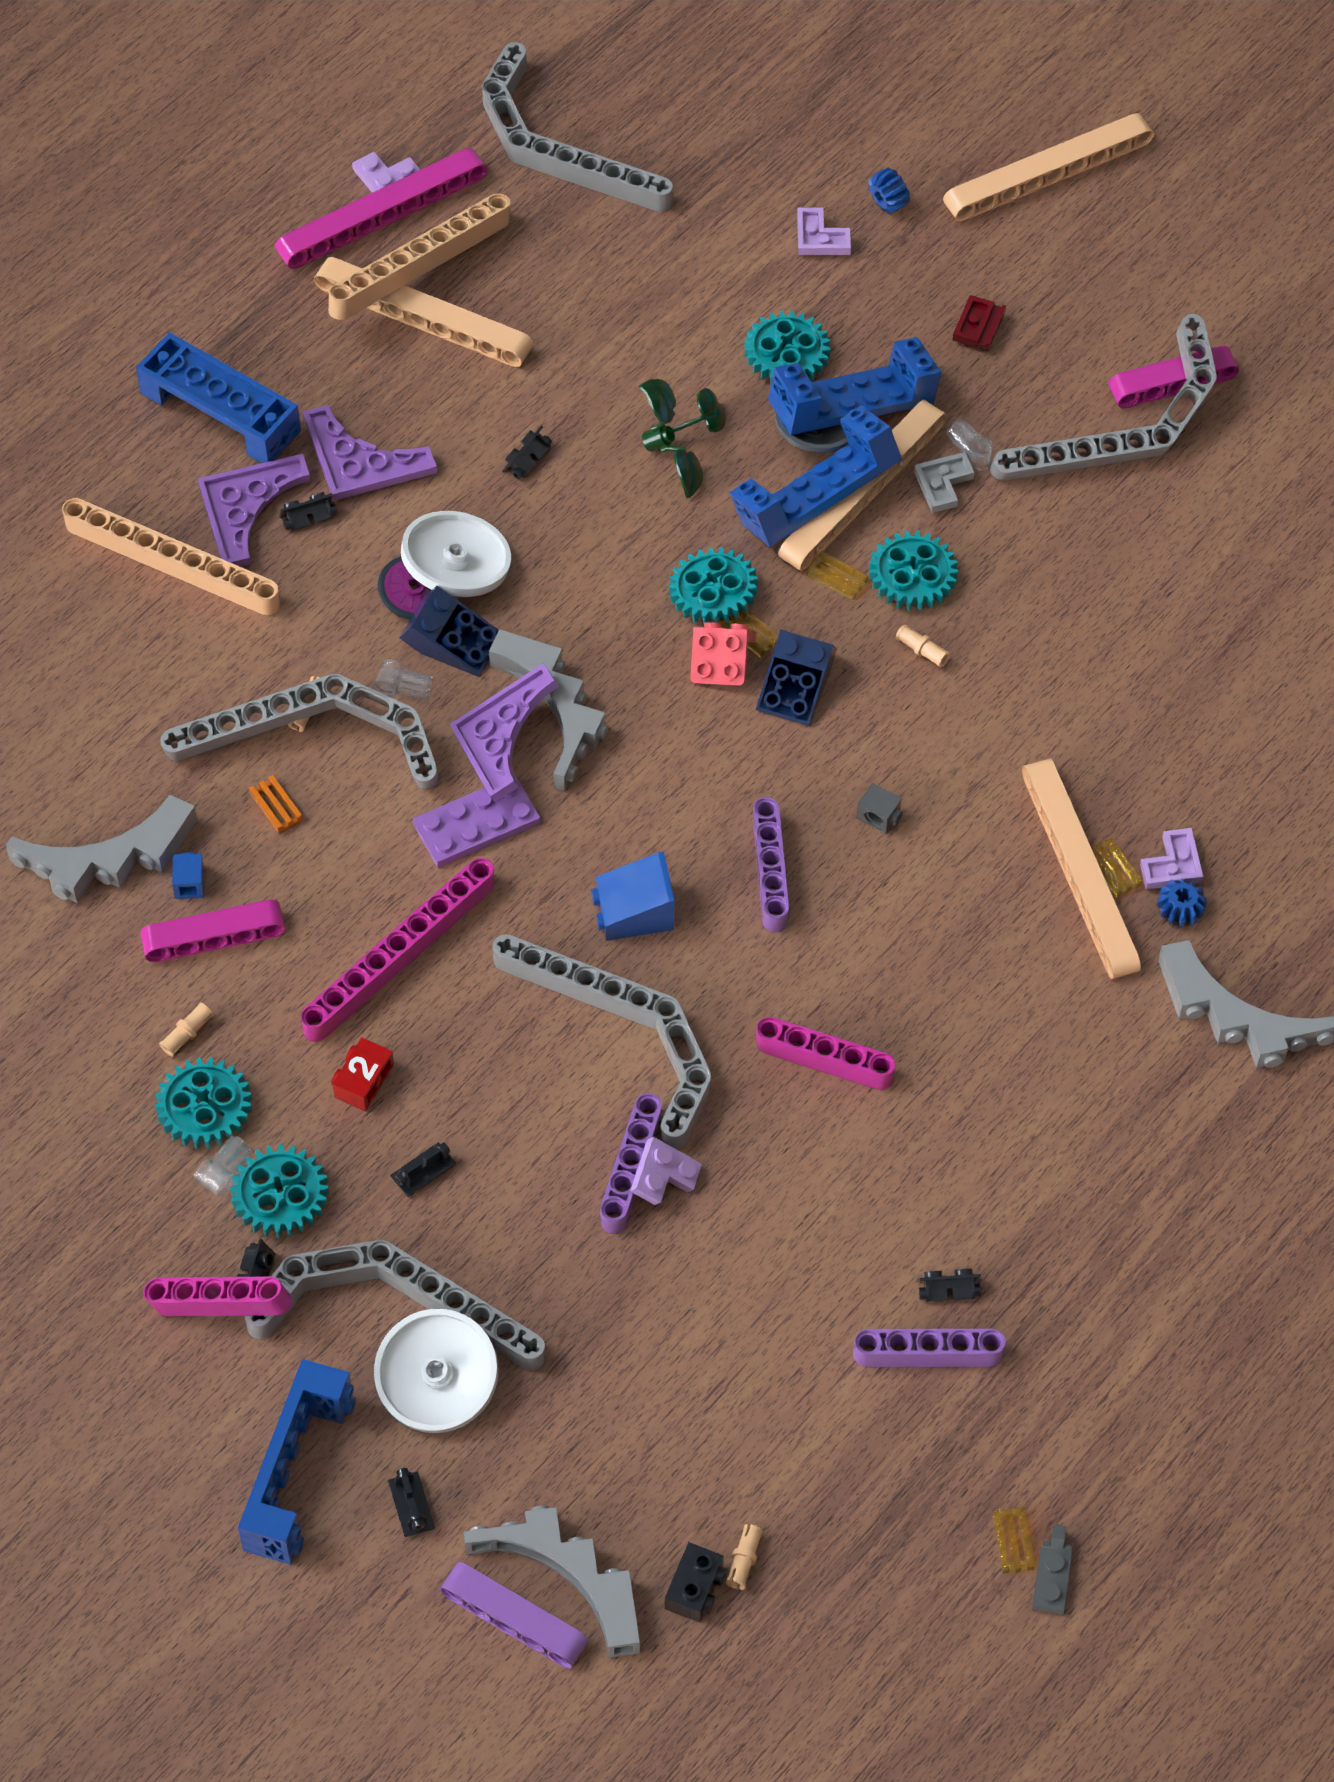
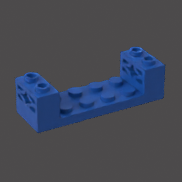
M170 332L136 366L140 393L161 406L172 394L243 434L247 455L261 463L275 460L301 432L297 404Z
M914 337L894 342L888 366L816 382L810 381L799 362L775 367L768 401L790 435L840 425L841 418L861 405L875 416L912 409L922 400L934 404L942 372L919 338Z
M861 405L840 419L849 445L839 449L835 454L818 463L802 476L795 478L784 488L771 494L752 478L742 482L737 488L729 492L742 525L767 546L772 547L902 460L891 427Z
M301 1360L238 1525L243 1551L291 1565L294 1555H300L304 1544V1537H301L302 1526L299 1525L297 1513L278 1508L279 1499L277 1495L280 1488L284 1489L287 1485L290 1471L287 1470L291 1460L295 1461L300 1449L298 1439L301 1432L305 1433L307 1431L311 1415L343 1424L346 1415L353 1413L356 1397H353L354 1385L351 1384L349 1372L309 1360Z

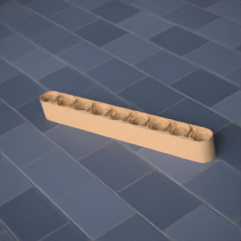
M1134 113L958 185L946 192L943 202L957 221H965L1142 148L1152 141L1154 132L1139 113Z
M504 194L490 195L336 283L329 289V315L338 320L347 319L502 230L509 224L510 199Z
M328 257L315 275L314 282L321 290L329 293V289L333 285L362 268L334 257ZM408 286L399 288L367 307V309L513 367L522 365L534 345L531 337L519 330Z
M926 400L920 401L892 430L902 460L794 531L782 544L778 556L800 571L807 569L936 435L944 425L947 414Z
M69 499L62 506L65 526L69 532L260 614L272 615L280 608L278 586L274 581L82 499Z
M1049 758L1024 765L1022 767V774L1026 787L1109 977L1115 979L1139 972L1141 965L1138 953L1053 760Z

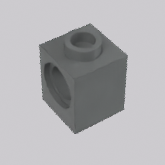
M872 783L858 802L856 818L886 834L892 825L896 826L903 815L901 810L902 798Z

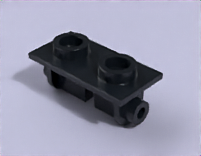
M543 426L535 433L530 430L521 440L524 446L520 450L514 448L505 458L508 464L502 472L510 468L512 475L517 479L527 476L528 472L536 464L529 456L532 455L539 461L551 449L552 440L548 436H542L539 433Z
M320 492L310 496L308 501L299 503V500L284 504V508L280 509L279 517L286 516L287 518L282 520L285 530L291 529V531L310 526L307 516L311 514L315 524L333 519V515L338 514L335 504L330 505L333 493L325 495V492Z
M438 1142L392 1173L390 1177L404 1194L410 1197L455 1166L456 1162L448 1154L450 1149L445 1142L441 1144Z
M259 1239L258 1244L250 1243V1246L246 1247L240 1269L248 1271V1274H238L237 1277L269 1276L270 1270L274 1265L276 1253L262 1239Z
M973 1269L954 1270L955 1276H943L942 1271L924 1272V1278L917 1279V1282L924 1281V1287H919V1299H925L926 1302L948 1300L947 1289L951 1288L953 1300L975 1299V1296H981L980 1283H974V1278L981 1277V1274H973Z
M408 1468L397 1470V1476L389 1479L388 1483L404 1537L435 1529L418 1471L412 1473L409 1472Z

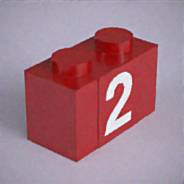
M361 1037L357 1045H352L348 1050L346 1062L342 1069H337L332 1077L331 1085H333L334 1098L366 1112L394 1066L393 1051Z

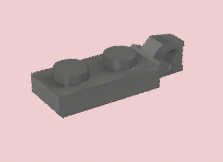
M1054 1524L1051 1541L1043 1540L1039 1553L1032 1610L1058 1615L1064 1614L1072 1557L1071 1545L1064 1544L1066 1526Z

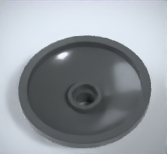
M776 413L775 423L779 433L789 443L799 449L814 453H827L839 450L848 444L841 424L790 435Z

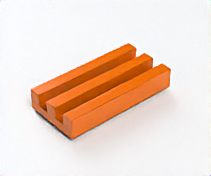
M273 775L269 776L266 782L263 780L258 782L259 786L249 787V794L278 834L303 820L302 814ZM270 788H273V790L284 803L286 808L292 814L293 818H290V816L284 810V808L279 803L277 798L271 792ZM262 792H264V794L267 796V798L272 803L274 808L285 821L284 823L281 824L279 822V820L274 815L272 810L261 797L260 794Z

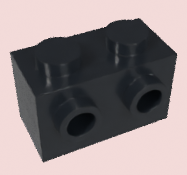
M688 1542L665 1596V1610L699 1623L704 1613L709 1615L715 1601V1596L712 1595L716 1585H722L727 1572V1568L723 1567L724 1555Z

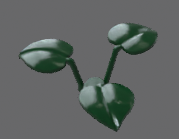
M648 380L640 384L639 388L646 395L655 416L660 422L652 426L650 430L643 432V444L650 452L661 449L662 452L675 451V466L686 499L691 498L703 481V471L700 462L693 452H686L685 447L669 445L675 440L674 432L705 420L710 432L716 433L721 431L725 425L724 410L712 390L708 388L701 389L697 394V406L702 415L671 428L665 424L670 423L675 416L673 411L676 406L675 395L669 384L664 380Z

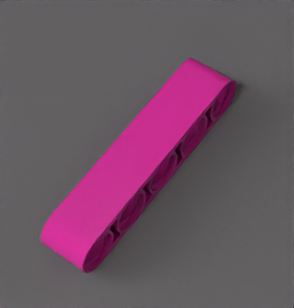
M1227 346L1211 348L1217 376L1214 384L1234 378L1239 372V367L1230 349ZM1199 352L1191 354L1196 359H1202ZM1177 357L1113 376L1109 380L1108 386L1117 405L1124 409L1177 395L1186 382L1182 359ZM1196 377L1199 383L1208 384L1204 377Z
M264 900L147 925L141 929L140 936L145 959L149 962H161L274 938L285 932V924L280 903L276 900Z
M765 1017L757 1023L756 1046L765 1054L875 1089H886L893 1083L895 1061L887 1053L774 1017ZM767 1033H771V1034H773V1035H775V1036L769 1038V1037H765V1036H763V1035H764V1034H767ZM800 1042L803 1045L793 1046L792 1043ZM821 1051H828V1052H830L831 1054H830V1055H822V1054H820L819 1052H821ZM849 1060H856V1061H858L859 1063H858V1064H850V1063H848L847 1061H849ZM876 1069H884V1070H886L887 1072H886V1073H878V1072H876L875 1070H876Z
M275 1277L155 1278L149 1281L143 1290L146 1301L162 1316L281 1315L287 1312L292 1305L291 1294Z

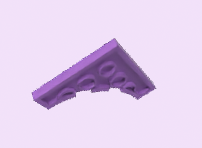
M329 405L303 411V419L329 491L333 493V501L437 473V466L429 446L414 449H395L394 452L380 450L374 444L359 438L356 440L347 434L345 428L333 415Z
M303 453L197 479L220 558L240 567L251 564L249 538L252 527L261 511L284 491L310 481V474Z
M544 663L450 724L494 802H497L518 788L512 766L513 750L517 735L532 710L548 694L559 687Z

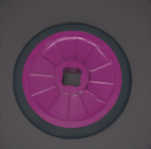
M401 556L391 560L382 569L378 579V592L384 605L395 615L408 620L412 618L424 596L432 590L418 582L408 572ZM415 585L417 589L412 590L410 586Z

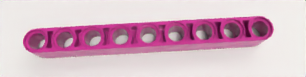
M465 148L283 235L277 240L275 249L289 268H299L478 182L486 175L488 168L474 149Z
M477 858L471 861L308 1004L300 1016L303 1034L306 1039L317 1042L326 1038L490 893L495 884L493 864L485 858ZM478 875H485V877H483V878H478V877H476V876H478ZM465 893L463 896H457L456 894ZM437 911H445L443 914H436ZM417 929L425 930L423 932H415ZM397 947H403V948H404L403 950H400V951L394 950V949L397 948ZM378 965L383 966L381 969L373 968ZM354 984H362V986L358 988L351 987ZM336 1002L342 1003L339 1006H331V1004ZM313 1021H319V1022H320V1023L317 1024V1025H310V1024H309V1023H311V1022H313Z

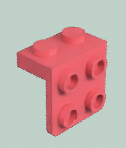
M705 622L704 628L693 627L691 681L700 684L744 685L746 681L748 642H756V631L748 630V625L731 624V629L721 628V623Z

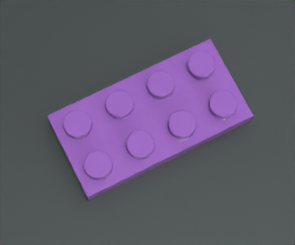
M516 775L514 777L518 788L497 802H494L486 788H483L413 818V825L437 868L541 824L540 816Z

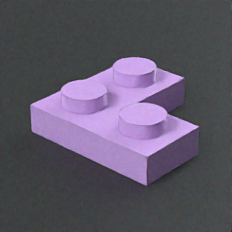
M375 152L352 163L354 172L372 193L420 170L410 157L387 168Z
M797 208L798 255L851 254L850 228H824L823 208Z
M1192 828L1163 831L1162 838L1167 856L1141 859L1140 867L1145 889L1167 886L1171 879L1179 883L1182 877L1187 884L1195 880V883H1202L1203 873Z
M655 1137L647 1139L630 1192L653 1205L661 1203L667 1182L688 1193L694 1190L702 1164Z

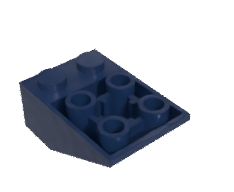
M436 585L424 596L399 638L425 656L478 677L490 658L489 650L499 629Z
M780 629L756 710L810 725L829 677L837 648L833 644Z

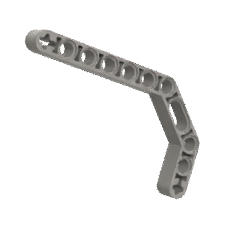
M511 42L504 47L483 82L482 94L483 106L508 158L513 163L654 211L664 212L672 207L673 184L669 179L529 132L511 97L527 69L526 47L518 42ZM499 115H508L514 126L506 127Z
M1197 314L1186 315L1176 331L1186 382L1157 425L1005 449L995 455L990 466L992 476L999 481H1008L1166 454L1217 379L1204 320ZM1191 351L1199 352L1202 359L1194 358L1191 355ZM1196 377H1204L1208 384L1199 383ZM1181 398H1190L1193 401L1192 410L1183 422H1174L1170 417V412ZM1161 435L1165 437L1167 443H1159L1156 440V436ZM1129 440H1137L1141 448H1134ZM1103 445H1112L1115 452H1107ZM1077 449H1085L1089 456H1080ZM1051 453H1059L1063 460H1054L1051 457ZM1032 457L1037 464L1029 465L1025 462L1024 458Z
M330 674L166 730L160 739L161 746L167 757L174 761H180L287 725L295 720L339 708L398 735L414 782L420 789H431L436 786L439 780L438 770L417 711L402 702L340 674ZM334 686L343 687L339 694L329 693L330 689ZM307 695L316 696L315 701L309 704L304 703L303 699ZM365 697L388 707L389 711L387 714L380 716L354 703L358 698ZM281 704L289 705V709L283 713L276 711V708ZM261 713L262 718L259 721H249L252 714ZM406 718L415 720L409 727L400 725L402 720ZM227 722L236 723L232 730H222ZM199 732H209L205 739H195ZM187 736L189 737L191 744H188L186 740ZM174 741H177V748H173L172 743ZM419 743L423 745L422 750L419 752L409 751L413 744ZM423 762L429 774L427 777H423L419 764Z
M505 934L497 937L493 942L494 965L499 970L657 1030L680 1081L661 1122V1141L676 1150L684 1147L710 1095L711 1073L677 999L512 935ZM531 961L538 962L536 965L527 964ZM559 971L564 972L563 975H555L554 973ZM587 981V982H590V983H592V984H590V985H582V984H580V983ZM609 992H617V993H619V994L614 995V996H611V995H608L607 993H609ZM643 1002L645 1005L637 1006L634 1003ZM664 1012L672 1013L670 1016H663L661 1014ZM675 1036L684 1038L693 1059L688 1061L682 1060L678 1056L671 1038ZM698 1080L702 1081L703 1084L694 1085L692 1082ZM690 1105L692 1108L682 1109L680 1106Z
M374 1240L287 1257L271 1277L277 1278L291 1294L292 1305L289 1310L281 1315L244 1316L249 1334L256 1339H264L274 1332L305 1291L379 1278L427 1309L456 1311L466 1315L473 1321L477 1318H486L488 1320L486 1323L478 1325L488 1335L495 1351L521 1368L528 1371H536L545 1363V1343L538 1334L385 1240ZM378 1256L388 1257L382 1262L374 1260ZM347 1261L358 1262L357 1265L332 1271L319 1270L325 1265ZM294 1271L303 1272L300 1276L292 1277L289 1275ZM404 1271H410L413 1273L411 1276L402 1277L399 1275ZM430 1286L438 1288L435 1292L432 1293L424 1291L427 1287ZM453 1302H460L463 1304L459 1308L449 1307V1305ZM504 1333H509L513 1335V1337L508 1340H503L499 1338V1336Z

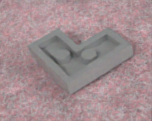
M966 452L914 465L915 476L931 513L957 507L958 499L952 485L974 479V470Z

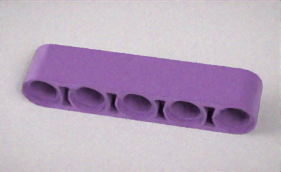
M762 797L756 800L753 807V831L762 922L767 930L780 932L787 927L789 916L780 811L775 799ZM770 838V839H773V840H772V841H766V840H764V839ZM766 863H774L776 865L770 866ZM774 887V888H777L778 890H775V891H774V890H769L768 888ZM773 912H778V913H780L781 915H777V916H776V915H772L771 913H773Z
M652 1093L642 1094L635 1101L601 1203V1225L610 1234L621 1233L628 1224L637 1197L630 1190L647 1139L656 1138L661 1124L662 1103L660 1098ZM650 1109L653 1110L654 1113L645 1114L642 1111ZM636 1135L646 1136V1138L642 1140H637L634 1137ZM630 1160L637 1162V1164L633 1166H629L625 1163ZM621 1186L629 1188L625 1192H620L616 1189ZM616 1212L619 1213L620 1216L617 1218H611L608 1216V1214Z
M865 1329L858 1332L855 1336L853 1357L859 1365L864 1367L996 1366L1003 1359L1006 1341L1004 1335L996 1329ZM898 1344L902 1345L905 1350L895 1351L891 1347ZM929 1344L934 1346L936 1350L926 1351L922 1346ZM960 1344L967 1349L965 1351H957L953 1346ZM991 1344L996 1346L997 1350L988 1351L984 1346ZM871 1345L874 1347V1350L864 1351L861 1349V1346Z
M457 1562L440 1587L441 1593L452 1602L565 1668H572L588 1643L587 1637L579 1630L462 1562Z

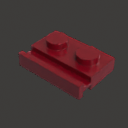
M970 295L954 330L952 340L976 348L981 346L986 351H989L1005 315L1006 305H1002V307L997 306L993 301Z

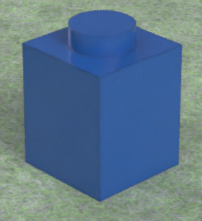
M184 852L182 854H173L172 886L175 899L204 898L205 868L202 853Z

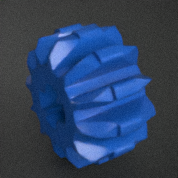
M889 167L881 169L868 180L872 198L875 199L876 205H879L884 212L886 211L889 214L897 212L910 201V192L906 187L907 184L904 183L902 176H899L896 170H892Z
M1183 877L1179 880V883L1171 879L1167 886H1163L1160 889L1157 906L1160 908L1161 918L1169 917V925L1176 921L1179 922L1181 928L1185 925V922L1193 926L1197 919L1203 917L1207 899L1203 896V887L1195 888V880L1187 884Z

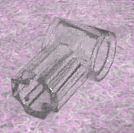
M960 419L954 422L951 428L947 430V437L961 452H966L974 471H987L992 464L993 442L988 437L980 436L967 421Z
M385 659L381 663L373 683V688L386 696H394L396 693L426 700L431 692L433 676L405 669L400 662Z
M230 1136L212 1159L207 1158L200 1164L195 1172L194 1180L217 1196L224 1195L233 1183L232 1176L238 1171L237 1166H242L245 1163V1157H250L252 1148L238 1136Z

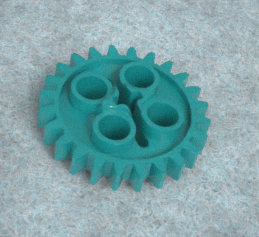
M780 310L779 317H776L772 312L770 313L769 320L760 317V324L753 323L752 330L747 331V338L744 343V356L747 357V365H753V373L761 371L760 379H765L769 376L770 383L775 367L798 362L806 375L814 380L815 372L821 374L823 366L828 365V358H830V339H827V330L822 331L821 323L814 325V317L805 320L803 312L798 317H795L793 310H791L789 316H785L783 310Z
M905 530L904 537L894 533L893 541L886 537L884 545L877 544L876 552H872L871 561H869V580H873V589H879V597L887 595V604L895 600L897 601L896 608H900L904 603L907 604L908 611L911 610L912 605H917V608L921 611L923 604L926 603L928 607L933 608L934 600L941 604L943 602V595L950 596L951 589H955L958 578V561L954 560V552H948V544L940 546V537L932 541L930 540V533L920 537V532L917 530L914 536H910L908 530Z
M709 547L706 554L699 549L697 557L689 553V561L680 560V568L674 567V576L669 577L670 585L668 587L671 603L675 604L677 612H683L684 618L692 615L694 623L700 618L703 619V624L705 622L708 623L709 619H713L714 623H719L721 618L726 623H729L730 615L738 619L739 610L747 612V604H754V596L758 595L757 587L759 585L756 569L751 567L750 560L744 561L743 554L735 557L733 549L727 554L724 553L723 547L719 549L718 553H714L712 547Z
M198 1057L196 1065L193 1066L186 1060L185 1069H181L176 1065V1075L167 1073L166 1080L168 1083H159L161 1093L155 1094L156 1101L158 1102L155 1104L158 1122L163 1124L164 1132H171L173 1141L182 1137L183 1146H186L190 1140L193 1141L195 1149H198L201 1142H205L207 1149H210L211 1141L214 1140L221 1146L222 1137L224 1136L229 1140H233L232 1130L241 1133L242 1127L240 1122L248 1123V1114L246 1113L252 1112V1106L249 1103L253 1101L252 1094L248 1092L250 1091L249 1083L244 1082L243 1073L236 1074L234 1065L226 1069L225 1060H221L218 1065H214L213 1057L209 1058L207 1064H203L201 1058ZM200 1082L208 1083L207 1085L202 1087L196 1086ZM222 1098L231 1099L225 1103L219 1102V1100H221ZM181 1103H188V1104H189L188 1106H186V1107H184V1108H178V1107H177V1106H178L179 1104H181ZM204 1119H211V1120H212L211 1122H209V1123H207V1124H201V1123H200V1121H202V1120H204Z
M279 1144L278 1150L275 1152L268 1145L267 1154L264 1155L258 1149L255 1150V1160L246 1156L247 1167L237 1166L239 1175L232 1176L235 1186L230 1187L231 1195L234 1196L231 1198L232 1206L237 1207L235 1209L237 1217L243 1216V1225L247 1226L252 1223L254 1233L262 1227L265 1237L273 1230L277 1238H280L284 1230L291 1237L295 1227L299 1231L304 1232L303 1223L305 1222L313 1226L314 1219L312 1215L322 1216L320 1206H327L325 1196L329 1195V1189L326 1186L328 1184L327 1175H322L324 1173L322 1164L316 1165V1157L312 1156L307 1159L305 1149L296 1154L294 1145L290 1147L288 1152L284 1151L282 1144ZM288 1172H297L293 1177L285 1176ZM259 1179H267V1180H268V1181H267L266 1183H264V1184H257V1183H255V1182H256L257 1180H259ZM298 1197L304 1198L300 1203L291 1202ZM266 1205L275 1206L271 1210H262V1208Z

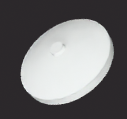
M437 511L417 518L407 527L401 544V557L408 572L424 586L433 589L437 585L451 596L473 597L491 592L505 580L511 563V551L504 536L485 520L463 512Z
M447 1309L423 1310L409 1315L398 1322L381 1342L374 1364L376 1390L389 1413L405 1426L426 1433L453 1431L473 1421L490 1402L498 1380L497 1355L488 1335L471 1318Z

